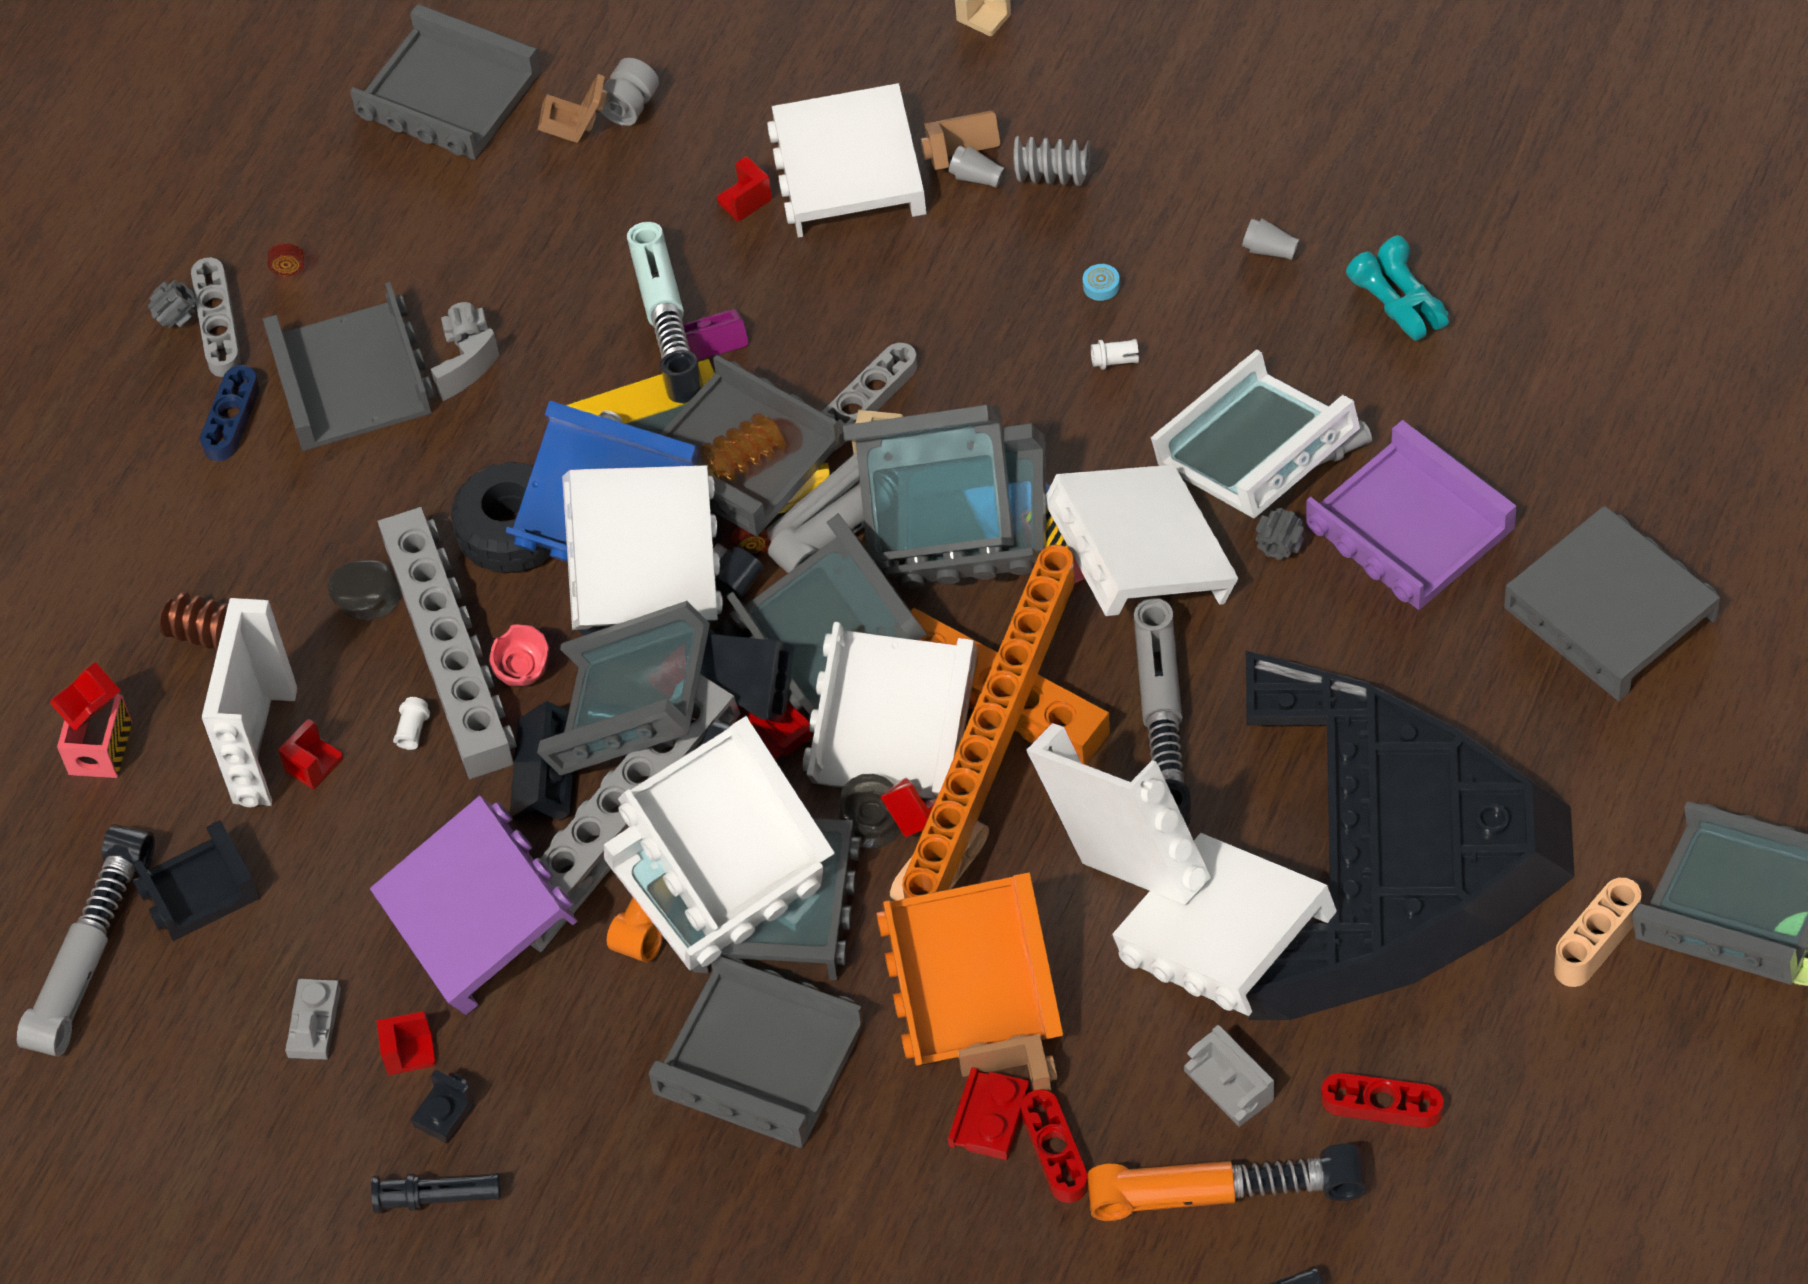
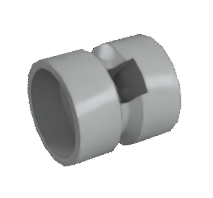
M635 58L620 60L612 72L610 80L603 86V90L607 91V98L600 112L614 123L625 126L634 124L644 110V104L649 102L660 84L655 71L646 63Z

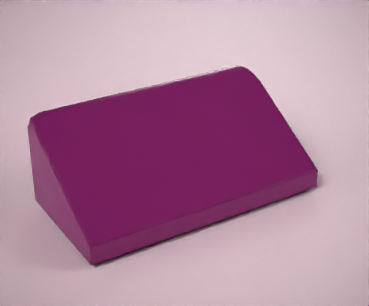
M735 309L683 324L690 352L695 354L697 360L748 345L744 322Z

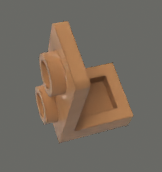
M597 74L581 105L547 94L542 103L537 130L578 143L585 130L591 131L596 117V110L601 111L607 98V91L603 90L605 76Z
M994 111L925 123L926 138H921L924 159H930L935 170L949 167L948 156H953L958 146L965 148L971 146L977 151L1000 146L997 119Z
M1040 1034L1032 1036L1016 1035L1007 1041L991 1044L975 1043L966 1049L958 1051L963 1077L969 1076L971 1067L977 1068L978 1072L986 1073L1027 1065L1033 1090L1042 1089L1051 1092L1050 1081L1057 1080L1053 1056L1044 1055Z

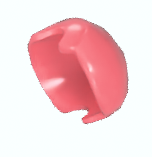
M522 624L511 625L504 635L494 640L491 647L489 662L495 677L509 686L531 685L546 671L549 659V646L544 634L535 627Z

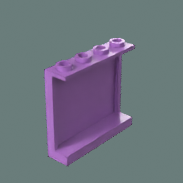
M1403 420L1392 428L1391 444L1322 502L1318 503L1312 497L1306 500V523L1316 535L1327 538L1343 556L1354 559L1364 567V570L1371 578L1382 581L1392 589L1399 600L1409 602L1418 610L1422 609L1515 529V504Z
M480 795L370 888L446 1001L465 1015L478 1006V1003L471 994L563 917L572 925L578 922L569 910L573 905L570 898L559 886L553 888L548 881L553 876L550 870L539 858L533 860L528 853L532 849L530 842L519 830L513 832L508 825L512 818L499 802L493 805Z

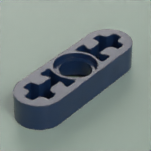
M234 366L224 374L200 435L204 454L210 460H226L235 453L259 392V383L255 371L249 366ZM235 385H236V386H239V385H240V388H239V390H238L239 396H237V390H236ZM233 407L240 410L232 418H222L220 416L227 408ZM222 434L225 441H219Z

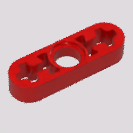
M1335 1073L1324 1080L1321 1088L1322 1105L1327 1112L1335 1116L1429 1128L1436 1125L1441 1120L1443 1114L1442 1094L1435 1087L1426 1084ZM1338 1089L1346 1090L1343 1100L1335 1099ZM1359 1090L1364 1091L1363 1104H1358ZM1384 1092L1393 1097L1394 1103L1388 1108H1377L1371 1103L1370 1099L1374 1094ZM1401 1096L1407 1097L1405 1110H1400ZM1421 1100L1429 1101L1427 1112L1419 1111Z
M1033 1090L1026 1094L1021 1102L1024 1126L1053 1196L1061 1202H1076L1083 1198L1087 1192V1171L1057 1098L1047 1090ZM1037 1105H1041L1042 1109L1047 1112V1122L1049 1125L1043 1128L1039 1114L1034 1112V1107ZM1050 1138H1060L1066 1143L1065 1149L1058 1154L1047 1153L1042 1146ZM1065 1164L1070 1178L1075 1180V1186L1068 1187L1065 1182H1062L1060 1167Z

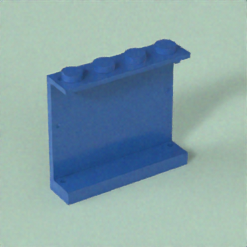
M549 400L545 412L549 422L514 527H507L506 533L515 539L513 545L535 552L536 547L540 546L551 550V557L568 562L562 479L565 473L569 470L696 466L700 451L695 445Z

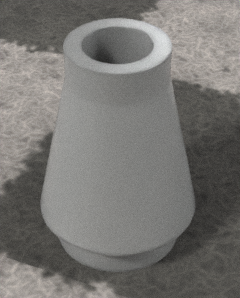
M958 146L949 166V173L954 174L957 180L990 185L998 188L1005 172L1004 167L997 165L971 146L967 148Z
M1263 218L1260 221L1251 219L1242 247L1250 249L1249 253L1283 257L1292 260L1299 239L1290 236Z

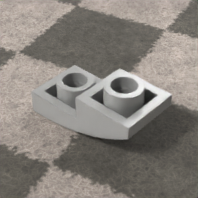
M491 328L458 343L460 356L446 360L431 369L436 391L442 401L453 397L469 387L495 363L499 357L495 334Z

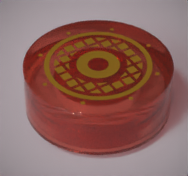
M277 244L268 251V268L271 272L280 276L296 275L304 268V252L294 244Z
M741 527L736 528L730 535L732 548H742L753 556L763 553L770 544L766 528L758 536L751 534Z

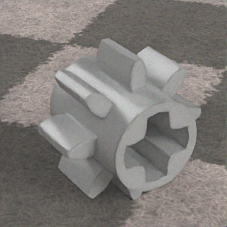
M468 302L454 304L448 310V316L441 317L446 341H454L457 346L458 343L468 339L470 336L488 330L483 308L475 310L474 305Z

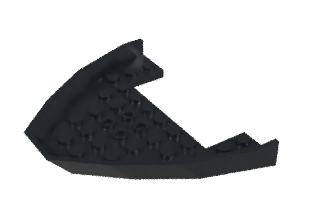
M1246 651V725H1327L1330 895L1337 910L1330 919V923H1306L1248 992V1002L1252 1013L1249 1015V1020H1292L1414 984L1500 936L1574 878L1571 807L1500 756L1449 724L1366 682Z

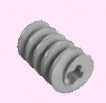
M1016 136L1013 166L1019 182H1024L1028 173H1030L1032 182L1039 183L1044 173L1047 184H1053L1058 174L1062 185H1067L1073 175L1075 185L1082 186L1089 169L1090 141L1087 140L1084 149L1079 150L1077 140L1073 139L1068 150L1065 149L1062 139H1058L1055 148H1051L1048 138L1044 137L1039 148L1036 147L1034 137H1029L1026 146H1022L1020 137Z

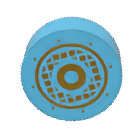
M1096 264L1089 267L1083 274V290L1089 298L1104 301L1113 298L1118 293L1120 288L1119 273L1114 267L1107 264Z

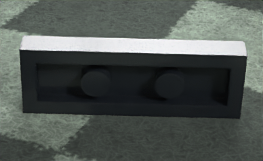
M547 700L518 720L517 747L515 749L509 813L511 818L519 820L534 809L559 821L570 813L573 772L559 775L537 754L540 740L565 732L569 714L568 710Z

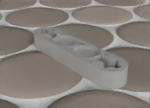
M209 257L200 259L193 265L191 277L195 299H197L196 306L205 358L211 373L215 376L224 377V374L230 368L241 365V356L226 274L222 263L218 259ZM212 273L214 285L207 286L206 274ZM213 298H219L223 300L222 303L215 308H207L204 306L208 300ZM222 325L228 328L225 333L219 336L209 334L210 330L216 326ZM225 348L226 360L220 361L218 349Z
M895 343L887 347L823 410L834 419H837L840 445L835 450L846 442L844 441L843 425L855 424L858 413L846 414L842 411L844 406L854 403L862 407L861 410L877 412L915 374L918 366L915 349L911 345ZM873 380H882L886 383L885 387L880 390H870L866 387Z

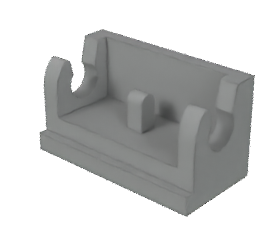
M1219 1025L1213 1028L1211 1033L1188 1051L1187 1054L1192 1059L1184 1065V1071L1238 1127L1274 1101V1080Z

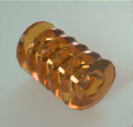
M756 413L752 416L751 422L748 420L742 421L738 429H728L726 437L722 435L715 437L713 445L710 443L703 444L700 448L702 463L704 466H707L708 473L720 480L725 476L730 482L735 483L737 481L735 469H738L743 475H748L750 471L747 462L751 461L757 468L762 467L760 454L763 453L772 461L775 459L772 447L776 446L782 453L787 452L788 448L777 424L768 416Z

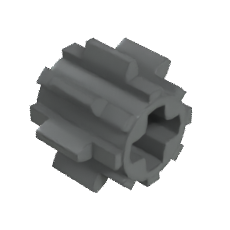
M173 280L168 284L164 281L153 291L154 294L149 297L151 301L148 309H150L152 317L163 327L168 326L172 328L175 324L181 327L192 317L191 314L196 311L194 307L197 299H195L193 291L185 286L183 282Z
M1277 508L1276 511L1271 510L1268 517L1261 516L1255 529L1258 532L1255 540L1258 542V549L1262 550L1265 553L1264 555L1282 560L1283 557L1288 558L1291 551L1295 553L1299 551L1304 540L1302 536L1304 527L1301 526V518H1297L1294 512Z

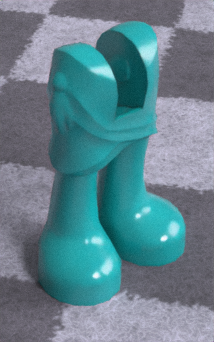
M1397 235L1387 240L1380 247L1377 259L1371 252L1367 251L1356 256L1349 263L1346 275L1352 283L1370 291L1385 305L1384 310L1387 316L1395 320L1400 328L1417 342L1426 336V327L1418 314L1419 312L1434 330L1443 329L1449 324V313L1446 311L1443 303L1433 297L1427 291L1424 284H1420L1407 267L1411 253L1409 243L1402 236ZM1382 272L1404 292V297L1401 298L1384 278Z

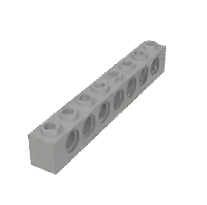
M421 507L379 520L378 525L386 551L468 778L472 779L514 765L510 749L517 747L510 726L502 727L499 720L505 717V713L499 696L491 697L488 690L494 687L488 666L480 667L477 659L482 658L483 654L477 636L469 637L466 629L472 628L466 606L459 608L457 606L456 600L461 599V594L455 577L447 578L445 571L451 568L445 549H436L434 542L440 541V537L434 520L426 521Z
M701 674L691 717H697L698 719L690 723L688 734L626 754L625 759L615 770L606 774L600 788L592 798L584 801L579 806L575 818L565 830H560L553 837L550 847L540 858L553 875L548 880L553 888L559 886L572 901L573 905L569 908L572 914L611 870L604 860V844L629 828L619 811L610 813L614 807L621 806L618 798L628 789L631 790L641 784L635 783L640 777L649 776V779L702 746L706 732L713 722L721 720L733 724L741 715L734 695ZM685 683L677 691L675 700L681 698ZM666 747H674L667 753H660ZM591 836H599L593 842L584 843ZM573 865L570 871L559 873L565 866ZM562 917L531 943L530 946L542 952L567 920Z

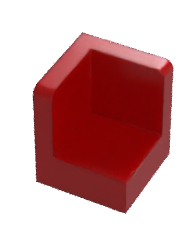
M747 156L735 163L738 183L717 196L718 204L737 222H740L772 200L769 176Z
M94 662L71 685L57 694L50 701V704L69 726L76 731L103 711L121 690L101 667Z
M307 719L278 749L285 772L313 790L343 760L341 751L320 739L316 724L310 719Z
M908 778L898 781L880 797L905 838L924 830L937 799L934 798L924 803Z
M425 1012L376 1020L381 1057L388 1076L436 1065L432 1032Z

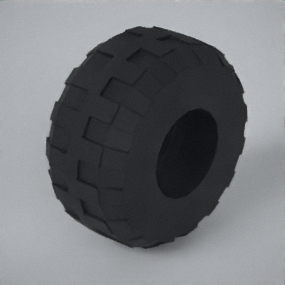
M516 462L493 464L474 473L458 489L451 508L453 530L461 551L473 564L492 572L516 573L531 567L534 568L550 557L551 550L537 546L534 552L513 545L515 539L506 533L507 527L513 528L516 519L504 522L496 521L504 515L519 512L534 467L533 465Z

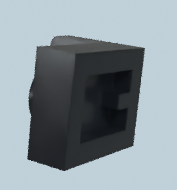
M435 1069L430 1076L434 1087L412 1116L411 1121L413 1127L448 1144L475 1104L469 1089L470 1086L465 1079L455 1073L446 1075Z

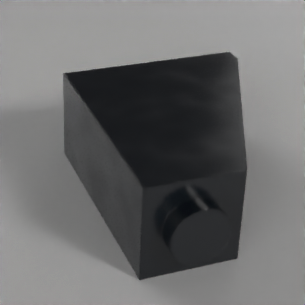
M708 634L700 674L734 695L738 705L759 719L785 723L795 645L776 640ZM694 635L687 652L688 662L690 660Z

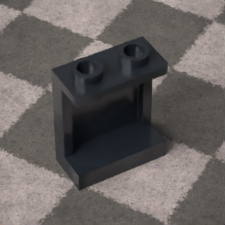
M221 820L206 827L210 840L149 870H146L142 860L134 863L139 875L138 878L133 880L134 885L143 901L151 899L154 907L148 909L157 929L160 931L166 928L172 941L260 899L253 878Z

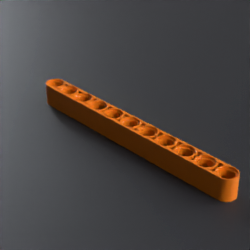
M1062 545L1047 546L1040 552L903 877L904 899L917 896L915 895L916 893L922 891L929 892L928 894L949 890L1073 590L1075 584L1074 561L1072 552L1067 547ZM1001 695H1010L1008 697H999ZM988 727H997V728L992 729V730H987V729H986V728H988ZM976 759H983L980 762H971ZM961 792H970L966 795H957ZM947 825H956L953 828H943ZM933 858H942L941 861L930 862Z

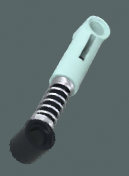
M642 222L630 228L627 233V241L647 319L655 328L656 339L662 358L660 369L667 396L674 402L687 403L703 387L699 365L695 354L690 352L686 333L684 332L682 321L684 310L663 230L657 223ZM657 271H658V274H659V275H655V276H652V275H651V273H654V272H657Z

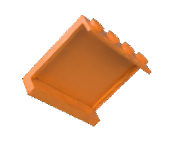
M1030 872L1014 875L1009 878L882 903L884 911L877 912L876 914L881 937L889 935L892 952L885 953L889 978L897 976L900 993L893 994L897 1018H906L908 1033L901 1035L905 1058H914L915 1066L959 1057V1050L966 1049L975 1043L991 1044L1002 1042L1021 1034L1028 1036L1040 1034L1041 1040L1063 1036Z

